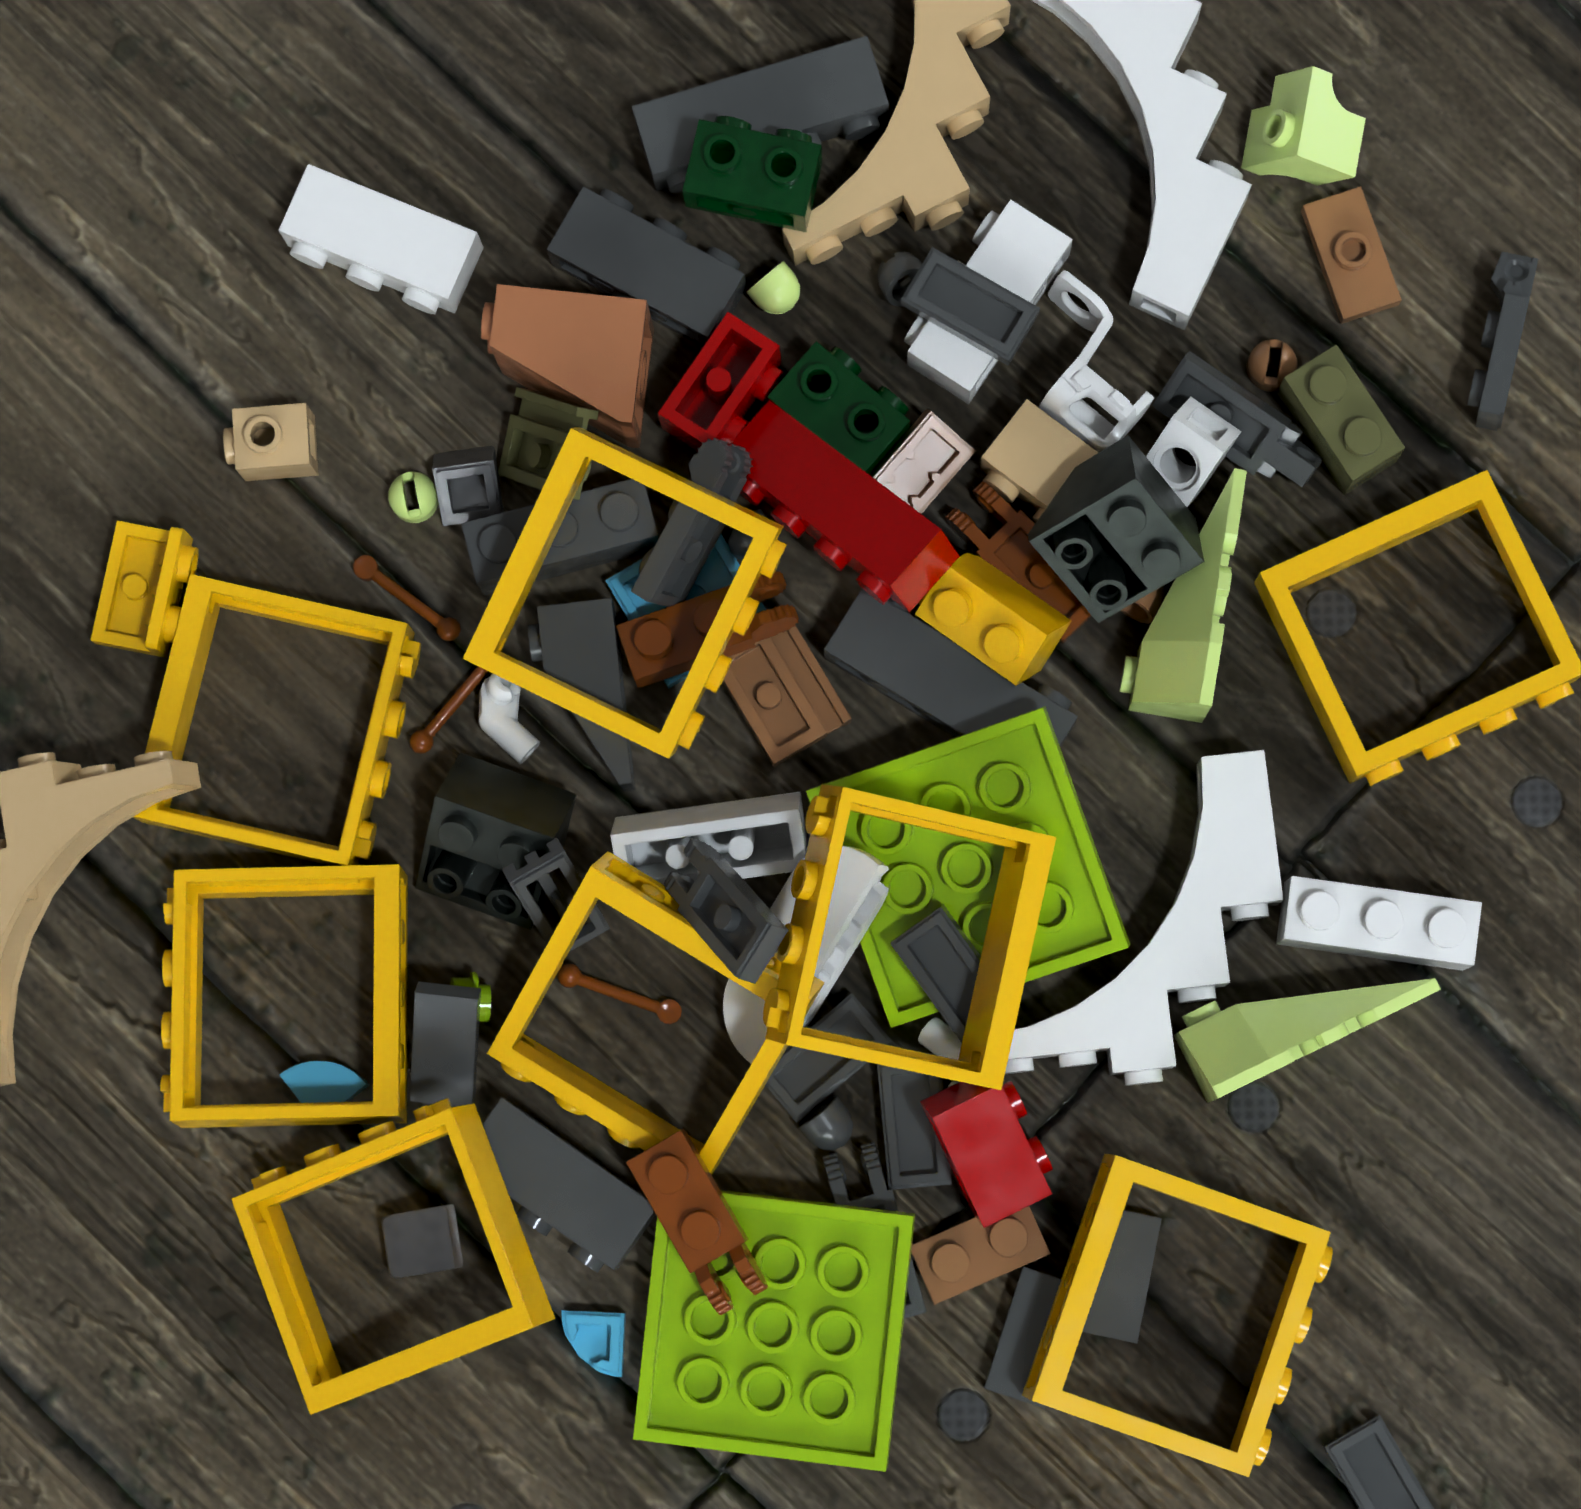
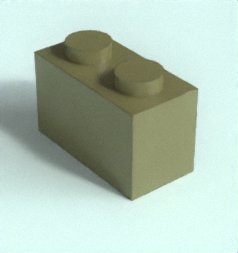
M1337 344L1283 378L1276 394L1300 430L1303 431L1304 436L1314 451L1323 458L1322 463L1343 495H1346L1397 462L1405 446Z

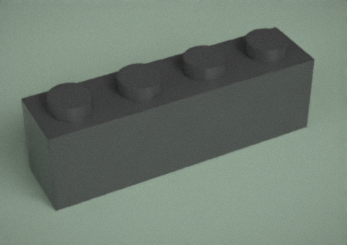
M868 36L632 106L636 127L655 189L659 191L669 188L671 193L683 192L699 119L715 122L717 116L735 117L752 125L751 130L775 135L777 129L797 130L812 137V143L820 144L821 146V142L845 135L846 140L866 138L881 129L880 124L889 122V103Z
M863 588L824 648L826 660L954 738L1046 706L1061 748L1078 718L1077 715L1068 710L1072 702L1058 691L1044 684H1040L1037 690L1024 683L1015 686L931 625L928 626L910 615L907 610L890 598L882 605Z

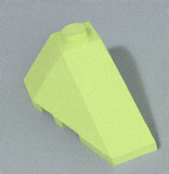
M1234 468L1199 534L1204 562L1175 578L1140 644L1137 657L1125 656L1119 692L1131 694L1128 711L1202 723L1212 707L1225 624L1219 623L1220 616L1223 617L1227 597L1230 592L1232 572L1228 564L1230 555L1234 554L1247 470Z
M1436 978L1240 1003L1222 1011L1215 1000L1182 1016L1187 1028L1176 1033L1174 1037L1207 1103L1413 1004L1441 990Z

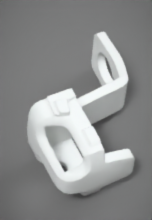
M1063 270L1056 277L1048 292V297L1076 323L1094 333L1079 357L1048 391L1039 408L1099 453L1127 435L1145 414L1154 397L1146 391L1132 405L1122 393L1114 389L1087 366L1112 326L1113 316L1107 305L1095 292L1070 272ZM1068 292L1079 297L1086 304L1090 312L1080 308L1070 298ZM1087 397L1094 400L1118 421L1116 426H1113L1082 398Z

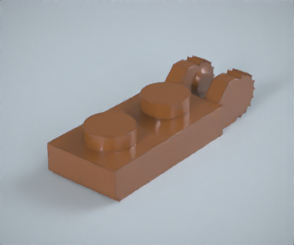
M982 481L973 490V494L976 496L978 503L1004 526L989 539L965 512H961L956 507L945 516V520L972 549L977 551L976 556L981 557L1072 620L1060 639V642L1063 644L1092 615L1029 542L1028 533L1035 523L1022 510L1017 513L991 486Z
M775 571L771 579L761 574L750 597L761 603L766 599H772V597L783 593L787 586L783 573ZM730 585L616 625L638 688L690 671ZM787 604L756 613L744 636L733 632L723 655L729 657L756 647V642L790 630L796 626V623H799L795 607Z
M684 1128L626 1162L690 1274L695 1272L699 1285L719 1315H723L733 1309L731 1294L711 1264V1261L723 1254L730 1253L742 1283L747 1289H750L753 1295H757L768 1288L764 1275L745 1244L748 1240L745 1232Z

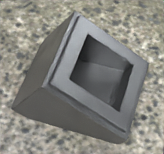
M493 446L444 452L433 456L432 470L443 526L461 524L503 513L497 461Z
M453 1204L397 1213L382 1218L381 1223L388 1271L392 1278L422 1275L463 1267L456 1212Z

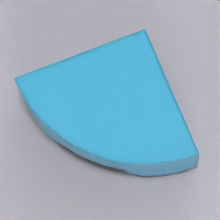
M328 1061L300 1063L279 1074L301 1103L349 1102L369 1086V1083L352 1069Z
M561 1310L565 1336L576 1354L586 1364L600 1373L614 1377H623L626 1313Z

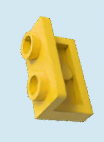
M123 521L116 522L90 639L94 644L164 658L168 657L170 643H173L182 608L179 607L183 584L188 583L190 574H196L199 550L197 547L192 546L193 538L185 529L171 526L169 531Z

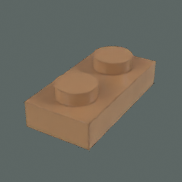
M1030 1206L986 1228H983L978 1219L974 1217L913 1244L911 1250L934 1305L1050 1254Z

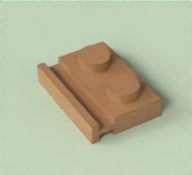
M796 626L784 631V633L780 632L775 636L756 642V647L729 656L733 660L723 683L773 767L824 739L838 728L851 723L852 718Z

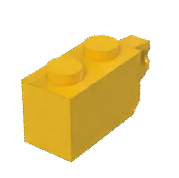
M970 553L961 555L920 600V606L915 613L916 616L1015 686L1042 670L1072 620L981 557Z

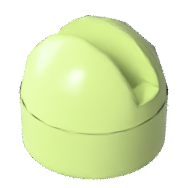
M782 261L746 293L758 307L767 313L783 314L791 310L799 300L800 284L795 273L785 261Z
M415 471L405 472L396 477L389 487L388 501L390 507L405 522H423L429 519L437 510L439 503L436 486L423 473ZM411 481L415 482V493L419 509H408L404 484Z

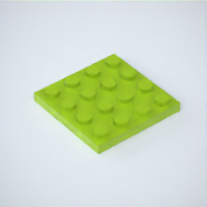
M1046 706L822 784L847 787L1056 837L1025 983L1129 948L1130 942ZM821 785L806 791L810 802L815 796H819ZM850 811L843 846L864 850L889 867V870L881 877L880 881L889 888V892L860 944L889 1025L893 1028L939 1011L890 943L944 904L981 956L1005 847Z
M720 1190L748 1238L745 1244L768 1285L766 1290L753 1295L750 1289H747L742 1283L729 1252L711 1261L719 1278L731 1294L733 1309L723 1315H719L714 1307H712V1304L699 1285L695 1272L690 1274L657 1217L633 1440L886 1472L889 1462L915 1213Z

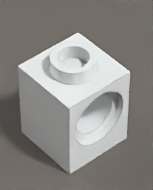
M1190 396L1172 416L1146 457L1185 506L1188 507L1206 486L1242 431ZM1175 448H1182L1188 451L1193 456L1196 466L1184 464L1177 457Z

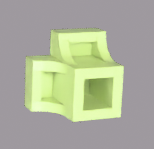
M1311 66L1275 76L1270 105L1251 110L1241 169L1260 176H1289L1317 186L1354 178L1356 176L1366 118L1351 113L1341 106L1333 91V74Z

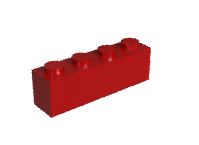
M771 400L762 407L732 443L746 448L745 451L749 452L750 458L753 459L751 461L753 467L750 468L751 474L746 475L747 481L740 494L755 506L762 500L769 503L775 508L770 513L771 516L794 537L799 538L804 532L809 534L817 541L813 545L815 551L838 571H842L846 565L853 568L860 574L855 579L856 582L882 605L891 598L910 613L960 557L942 529Z

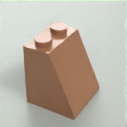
M497 284L495 303L485 302L483 307L482 340H488V354L494 355L501 373L530 390L539 391L599 411L597 420L589 419V425L627 447L640 448L654 336V326L647 300Z

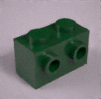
M717 116L715 122L699 119L683 186L685 206L807 232L822 166V146L812 143L811 136L797 130L777 129L775 135L751 130L752 125L735 117Z
M816 341L772 390L767 399L768 401L771 400L870 475L910 428V420L904 416L909 409L899 397L886 387L880 386L875 391L860 379L858 375L862 372L861 367L843 350L834 346L829 352Z

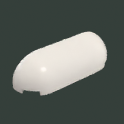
M842 846L814 973L815 977L825 983L807 1012L803 1027H807L818 1012L882 907L889 892V888L880 882L881 877L889 870V867L870 853L855 847ZM794 870L770 908L784 926L791 923L796 898L791 893ZM728 979L723 998L725 1026L738 1052L752 1064L766 1040L765 1036L768 1026L763 1021L765 1000Z

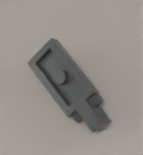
M1502 252L1491 278L1490 287L1500 300L1501 312L1488 311L1481 347L1492 349L1488 371L1475 369L1467 405L1479 407L1476 427L1497 431V428L1501 429L1537 269V258Z
M1191 351L1184 356L1152 405L1171 419L1191 396L1242 431L1225 457L1244 470H1247L1253 476L1259 472L1268 478H1272L1276 471H1279L1303 487L1311 479L1323 460L1321 456L1298 440L1303 431L1295 424H1292L1291 419Z

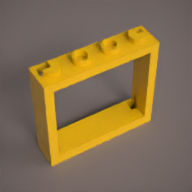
M570 428L463 659L669 759L676 753L679 745L688 750L690 749L696 734L704 722L705 716L696 712V709L706 689L717 693L729 670L733 659L723 655L724 650L733 632L744 636L754 618L760 602L750 596L760 575L762 574L771 579L780 563V559L787 544L778 540L784 526L583 428ZM591 460L753 537L662 730L501 652Z
M1488 470L1260 572L1254 582L1349 784L1366 777L1370 786L1383 780L1386 781L1404 771L1400 763L1401 760L1421 751L1427 761L1441 756L1461 745L1457 737L1458 734L1478 725L1483 735L1496 731L1518 719L1513 709L1535 699L1540 709L1553 705L1557 701L1574 694L1570 684L1581 677V661ZM1478 509L1549 655L1553 667L1366 751L1291 593Z
M190 574L145 753L172 751L173 759L182 760L220 607L388 645L339 846L170 808L172 798L160 801L132 818L146 824L329 866L358 865L360 858L369 859L377 830V824L369 822L374 798H384L391 775L392 765L390 762L384 761L389 737L399 738L406 714V702L398 701L404 677L411 679L414 677L419 662L421 643L413 641L415 632L405 622Z
M821 784L819 796H815L811 800L806 814L805 828L810 837L805 860L802 859L798 862L792 877L791 893L796 898L791 923L785 925L788 932L777 949V958L779 962H782L777 987L769 991L764 1004L763 1021L768 1026L765 1039L789 1046L1001 1090L1056 837L847 787ZM850 811L1005 847L958 1060L803 1027Z
M607 851L590 866L487 1054L501 1062L502 1069L511 1077L522 1082H534L553 1094L556 1103L566 1111L576 1115H587L607 1127L609 1135L618 1143L629 1148H641L646 1151L680 1131V1129L524 1034L598 899L765 1001L769 991L777 987L782 962H779L777 953H775L756 984L738 979L694 930L687 919L677 910L680 905L669 894V891L665 889L666 887L662 883ZM815 976L812 982L806 1014L825 983ZM766 1039L705 1145L688 1135L711 1175L719 1166L788 1045Z
M399 864L174 870L173 888H167V903H163L166 925H173L172 949H165L162 958L163 982L165 987H172L171 1011L163 1012L161 1020L163 1048L171 1049L170 1074L162 1075L160 1091L164 1093L163 1112H170V1121L181 1128L383 1124L389 1121L407 1123L408 875ZM374 895L373 1101L201 1105L204 899Z
M446 1098L434 1104L420 1107L413 1111L416 1119L415 1123L397 1130L394 1121H389L367 1129L358 1134L361 1145L342 1152L339 1143L314 1151L303 1157L306 1168L289 1175L285 1166L261 1173L258 1177L251 1179L254 1187L253 1190L231 1199L310 1415L555 1320L475 1103L452 1107L449 1098ZM449 1135L513 1307L342 1374L280 1204Z
M1104 1154L1022 1396L1039 1404L1249 1477L1253 1465L1260 1466L1269 1450L1272 1431L1266 1428L1273 1404H1282L1289 1390L1292 1369L1286 1367L1293 1344H1301L1309 1330L1313 1310L1307 1306L1314 1282L1321 1283L1329 1270L1333 1249L1327 1246L1331 1232L1113 1154ZM1133 1183L1299 1242L1230 1449L1063 1390Z

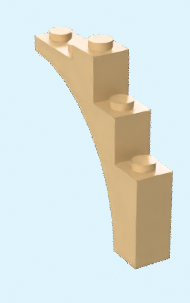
M912 0L914 10V45L904 90L885 132L860 168L824 203L811 210L807 232L787 228L782 229L784 246L795 266L808 259L812 265L832 258L843 249L841 242L861 232L866 237H871L885 231L898 221L896 214L902 211L905 213L914 232L927 225L930 226L931 230L941 229L955 222L964 214L962 208L969 205L970 188L943 137L950 134L952 139L962 138L982 126L984 123L982 117L989 114L990 95L964 47L969 44L973 49L984 47L1004 33L1003 27L1009 24L1011 5L1008 0Z
M156 751L137 755L134 757L135 767L116 771L115 764H100L81 768V764L56 761L55 753L44 752L22 756L17 759L19 768L0 772V807L5 839H0V1087L16 1083L13 1028L18 984L31 940L54 894L80 860L117 826L160 801L201 788L197 763L173 759L172 751Z

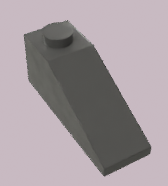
M612 598L537 606L539 624L528 625L532 662L543 661V668L548 675L627 713L619 634L616 628V608ZM573 713L623 792L636 790L630 740Z

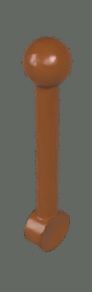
M362 555L355 560L353 570L359 579L363 581L373 580L434 625L441 639L452 641L459 636L461 626L455 618H443L379 570V565L373 557Z
M477 666L425 729L412 733L409 739L410 748L418 754L430 751L434 742L433 737L490 672Z
M564 964L557 973L558 982L566 988L578 985L658 1015V1018L664 1024H674L681 1017V1006L675 1000L656 1001L582 974L579 967L575 964Z

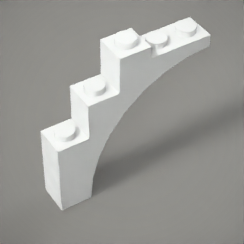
M1031 0L1052 12L1092 48L1117 81L1137 121L1149 166L1152 215L1146 254L1133 287L1129 305L1185 330L1247 201L1252 184L1242 180L1243 174L1238 169L1227 163L1210 160L1209 164H1206L1199 160L1222 112L1227 93L1218 89V83L1201 72L1186 70L1183 74L1175 70L1198 22L1202 3L1197 0Z
M1264 750L1200 758L1196 764L1198 815L1190 861L1169 912L1148 945L1114 980L1075 1007L1031 1026L1015 1029L1005 1074L1034 1071L1033 1059L1058 1056L1059 1068L1096 1064V1052L1100 1051L1107 1052L1109 1076L1124 1074L1125 1086L1162 1082V1070L1172 1069L1176 1066L1167 993L1177 992L1179 1003L1216 999L1215 988L1225 987L1230 983L1221 912L1231 911L1232 921L1261 919L1270 916L1268 906L1278 905L1284 900Z

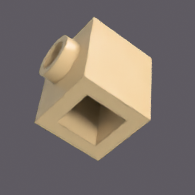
M306 403L232 409L233 427L224 428L223 431L225 459L228 465L235 464V470L245 481L319 476L315 415Z

